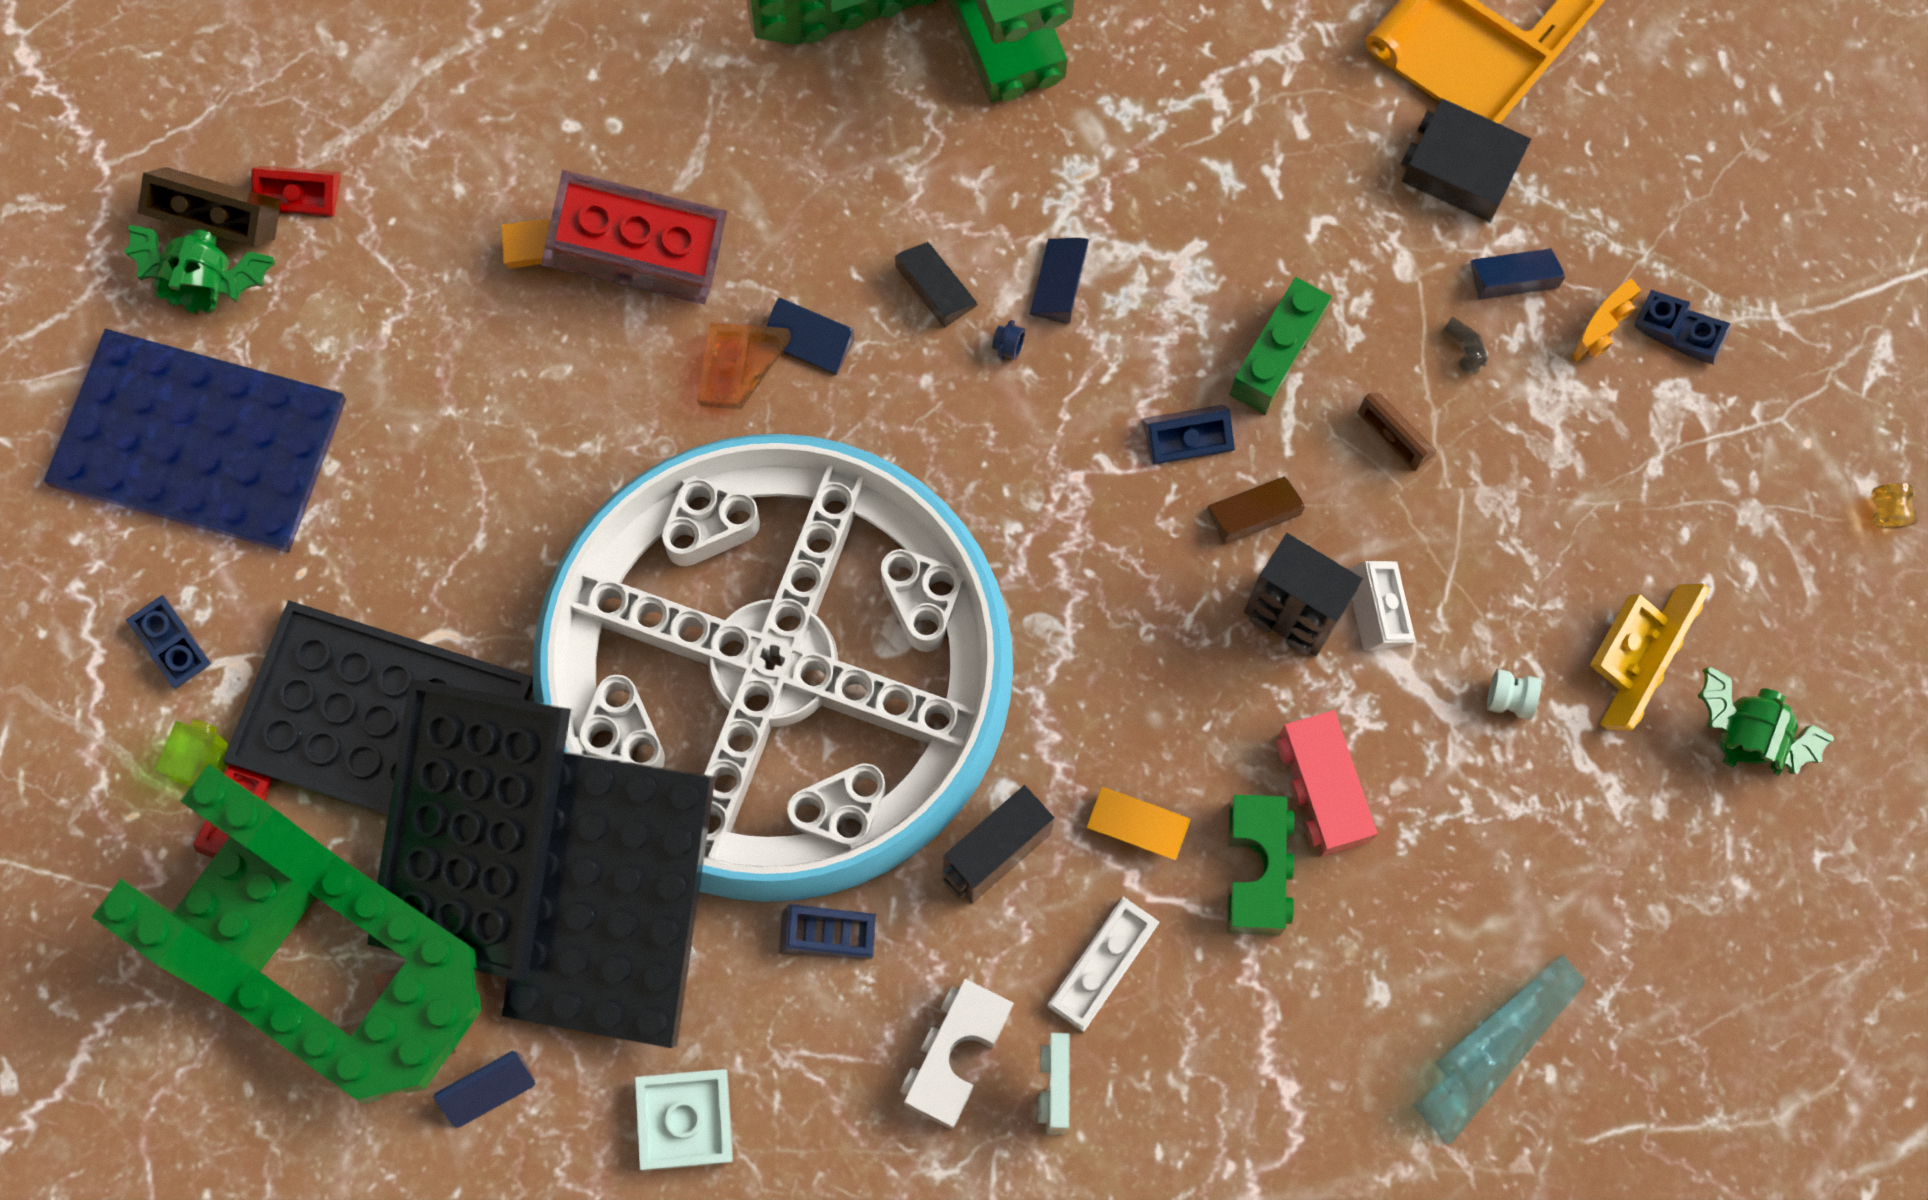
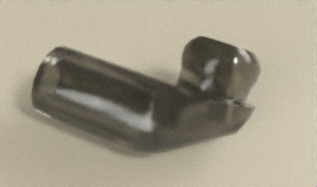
M1452 317L1441 334L1462 347L1464 356L1459 361V367L1470 375H1476L1479 373L1481 366H1486L1488 361V354L1483 339L1477 332L1455 317Z

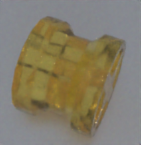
M1904 483L1880 485L1871 490L1872 501L1877 506V511L1873 514L1874 526L1895 529L1909 527L1918 522L1917 511L1912 508V501L1916 498L1914 486Z

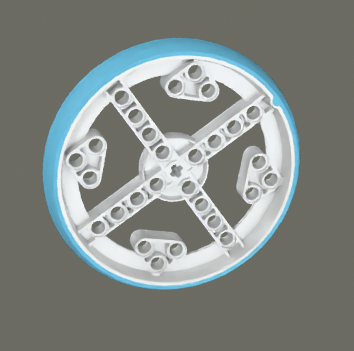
M790 434L747 435L722 439L691 448L653 466L614 493L589 518L572 540L559 562L545 593L537 622L533 649V693L535 702L571 708L565 745L566 752L638 763L632 760L633 752L639 746L648 745L655 749L654 755L647 762L639 764L657 767L664 766V750L632 681L623 675L616 674L606 677L597 688L596 659L601 629L603 627L708 665L709 678L713 690L721 703L729 710V714L705 775L716 776L715 781L722 775H732L737 779V785L727 793H721L714 789L710 815L720 818L721 824L717 831L707 834L699 892L730 899L760 902L796 901L825 896L858 886L890 871L915 855L938 836L963 809L979 786L994 758L1006 723L1013 678L1012 637L1006 607L997 580L982 549L965 524L951 508L924 483L900 467L870 452L841 442L813 436ZM784 496L814 500L775 598L747 604L735 611L726 620L621 584L625 575L638 558L661 537L670 560L678 566L687 567L755 537L759 531L760 520L756 503L752 498ZM697 497H706L710 500L709 505L702 510H693L689 507L690 502ZM831 501H840L846 505L844 511L838 514H830L824 510L826 504ZM737 511H746L751 515L748 521L743 524H733L729 521L731 514ZM856 515L885 532L904 549L891 551L885 556L881 565V580L883 589L910 644L919 651H934L942 645L946 635H948L951 668L946 699L839 661L837 647L832 634L824 622L816 616ZM690 535L694 538V542L688 548L679 549L673 546V542L679 536ZM816 539H825L831 543L830 548L822 553L813 552L809 549V545ZM897 567H905L912 573L909 579L901 582L895 581L889 574ZM803 577L811 578L816 582L814 588L806 592L794 589L793 585L798 579ZM944 581L949 583L953 589L949 594L939 596L932 593L929 588L935 582ZM618 598L622 601L621 606L615 612L605 613L600 610L601 605L607 599ZM657 612L662 615V620L655 627L649 628L641 625L642 618L648 613ZM787 616H794L801 621L798 628L793 631H783L777 625L782 618ZM922 620H931L938 626V629L931 635H921L914 627ZM695 626L703 630L702 636L696 641L686 642L681 639V634L688 627ZM730 641H739L744 645V648L737 656L730 657L722 654L723 646ZM773 656L780 657L782 666L780 667L775 664L774 670H768L765 660L772 662ZM814 669L820 670L826 675L825 680L816 686L807 685L802 680L805 673ZM852 684H860L867 690L866 695L856 701L846 698L843 692ZM626 691L630 694L629 700L625 705L617 708L608 705V699L614 692ZM754 695H764L769 699L767 707L761 711H751L746 707L748 699ZM897 698L905 701L908 708L901 715H891L884 709L885 704L889 700ZM820 706H824L929 744L912 771L886 796L885 780L882 772L872 764L863 763L800 790L791 797L788 802L787 812L791 827L799 835L759 837L731 833L772 727L797 723L810 716ZM941 713L949 719V724L944 729L933 730L927 726L925 720L931 714ZM605 730L613 733V739L606 747L596 748L591 745L592 738L599 731ZM744 734L752 737L753 744L748 750L737 752L730 748L731 741L737 735ZM865 778L873 780L878 785V788L871 796L862 797L854 792L853 787L859 780ZM812 804L820 809V815L814 822L804 823L797 819L796 813L803 805ZM847 819H854L862 825V830L856 837L845 838L837 831L840 823Z

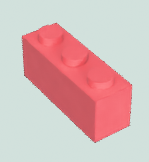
M1335 710L1285 724L1279 734L1280 739L1276 740L1277 750L1284 765L1289 763L1294 777V780L1290 781L1291 792L1295 803L1298 806H1304L1308 821L1304 822V829L1310 846H1317L1320 856L1323 857L1370 843L1378 833Z

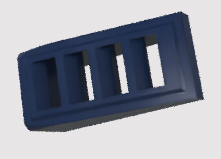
M789 904L782 912L779 953L872 959L876 914ZM797 920H805L803 941L796 940ZM816 921L823 922L821 943L814 942ZM834 922L841 923L840 945L833 944ZM852 923L859 924L858 947L850 946Z

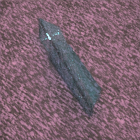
M1564 954L1435 1062L1447 1077L1415 1103L1414 1107L1446 1144L1453 1143L1584 986V977Z

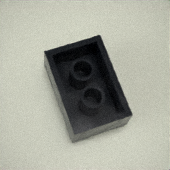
M1286 533L1260 573L1244 613L1250 616V622L1259 629L1266 632L1273 630L1285 637L1286 643L1295 651L1305 655L1311 653L1317 657L1343 616L1363 578L1289 533Z

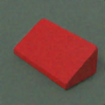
M272 166L251 168V191L280 199L279 212L325 216L335 215L340 172Z

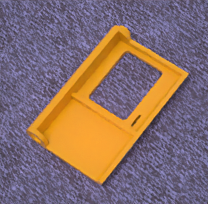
M1398 0L1366 37L1365 45L1372 56L1437 101L1440 102L1443 98L1500 124L1605 0H1557L1530 31L1519 29L1477 0Z

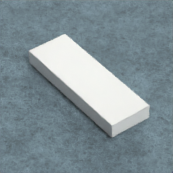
M1122 897L1050 1000L1047 1008L1084 1033L1160 922L1125 897Z

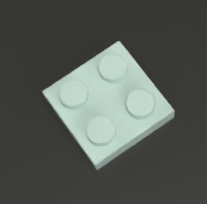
M727 1069L635 1077L641 1171L733 1163Z

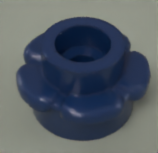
M1014 320L1008 321L1006 326L999 325L997 327L992 342V349L998 350V358L1004 360L1005 357L1013 360L1018 358L1024 343L1025 328L1016 326Z

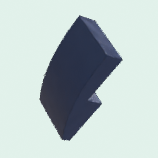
M1651 290L1636 319L1635 328L1670 348L1714 365L1730 332V323L1691 311V302Z
M161 595L126 619L127 623L149 651L150 657L174 689H177L212 665L194 636L164 595Z

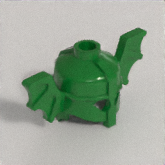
M130 225L128 227L130 242L124 250L128 257L136 261L138 268L136 276L140 281L147 278L155 279L153 287L156 298H165L168 304L173 306L182 305L187 313L196 315L202 310L206 314L214 312L220 294H225L234 302H238L240 295L246 289L253 286H264L266 272L276 264L271 256L247 252L234 268L228 270L229 258L216 247L218 238L211 235L210 232L199 229L193 230L192 234L186 237L169 240L164 254L160 255L156 232L152 229Z
M1713 667L1703 668L1705 682L1703 689L1698 693V698L1708 708L1709 720L1707 727L1723 730L1719 741L1721 750L1725 754L1723 763L1734 767L1737 762L1754 764L1771 762L1770 769L1774 771L1775 775L1779 776L1784 765L1788 768L1790 774H1797L1800 772L1801 766L1806 762L1820 763L1823 761L1822 753L1825 747L1834 741V737L1817 726L1812 725L1806 726L1795 738L1798 722L1791 707L1784 702L1786 698L1783 694L1772 689L1762 688L1759 690L1758 696L1741 697L1733 702L1732 679Z

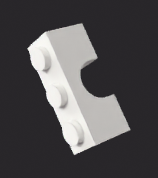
M964 979L960 989L952 986L941 1007V1011L947 1013V1016L940 1030L933 1026L931 1027L920 1050L926 1053L927 1056L920 1070L911 1068L900 1092L907 1095L904 1106L953 1130L974 1085L960 1079L953 1073L949 1065L950 1053L955 1046L964 1041H977L993 1049L1014 1003L967 979Z

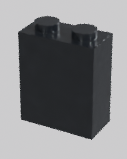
M1442 98L1436 111L1433 112L1428 109L1417 130V132L1423 134L1419 145L1411 142L1403 157L1401 165L1407 167L1402 183L1491 223L1532 139Z
M1024 784L944 854L943 874L945 878L942 879L944 884L959 900L966 896L973 904L1051 835L1055 817Z

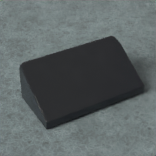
M929 242L904 250L895 256V267L944 328L977 306L976 300Z

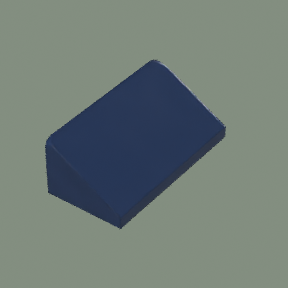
M1081 237L1048 238L1030 315L1070 324L1088 251L1089 239Z
M1552 248L1472 259L1470 261L1479 299L1556 289L1560 287L1565 279L1564 271Z
M778 298L761 343L837 375L854 342V330L804 307Z
M1225 405L1143 418L1145 435L1153 465L1235 451L1230 409Z
M512 1050L441 1089L433 1097L451 1124L456 1128H460L533 1088L535 1080L523 1056Z

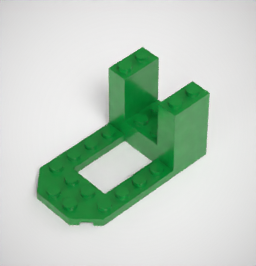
M747 0L750 26L755 38L798 45L804 42H818L828 34L843 29L854 30L862 26L864 22L879 17H893L903 9L918 4L929 5L937 0ZM947 0L990 103L999 100L1011 101L1020 97L1026 91L1038 87L1043 89L1050 88L1066 78L1068 58L1055 28L1072 18L1074 0Z
M208 764L180 802L229 836L225 844L173 911L120 878L92 914L91 918L157 966L229 1007L360 1103L366 1104L382 1100L383 1096L400 1092L408 1094L425 1090L481 1013L480 996L476 991L474 969H477L475 950L336 856L271 805ZM315 898H318L407 960L352 1036L261 972Z

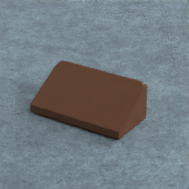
M1369 393L1364 397L1358 414L1413 470H1418L1435 455L1436 449L1382 394Z
M1284 476L1208 505L1207 508L1225 545L1302 515L1305 505Z

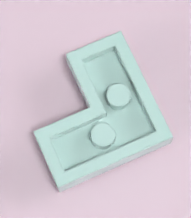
M1051 1033L1049 1045H1040V1073H1049L1046 1091H1040V1096H1038V1123L1046 1124V1135H1064L1069 1128V1033Z

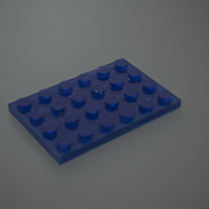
M105 329L44 482L53 488L289 553L346 398L343 393Z

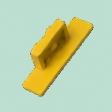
M1703 583L1677 585L1662 613L1642 595L1634 594L1628 596L1590 664L1592 668L1619 689L1600 723L1606 730L1632 731L1642 720L1646 705L1654 691L1663 682L1664 673L1673 656L1681 649L1684 642L1683 638L1693 620L1703 609V602L1710 591Z

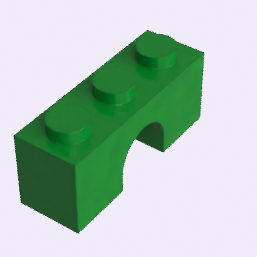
M1295 276L1236 374L1229 396L1266 415L1286 382L1287 376L1303 348H1306L1324 318L1332 296Z
M1234 794L1229 802L1228 846L1246 847L1253 850L1262 861L1263 874L1260 879L1254 882H1232L1228 888L1227 933L1280 936L1285 931L1286 924H1292L1294 901L1293 897H1286V880H1292L1294 875L1293 853H1287V836H1293L1294 810H1287V797Z

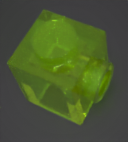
M193 719L191 725L175 720L155 770L168 780L191 787L208 764L220 772L223 771L226 765L223 759L227 752L228 743L216 734L218 728L214 725L197 719Z

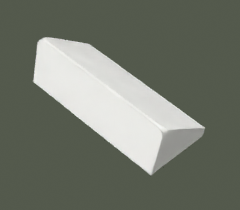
M1364 561L1349 569L1363 578L1352 598V603L1364 651H1375L1416 643L1398 563L1393 561Z

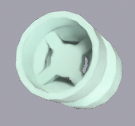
M1497 668L1492 677L1488 692L1487 710L1502 713L1509 709L1518 718L1531 720L1536 712L1540 697L1541 679L1528 675L1515 679L1510 671Z

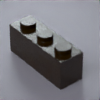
M164 167L143 173L137 213L190 229L204 230L210 232L211 235L255 247L275 240L281 200Z

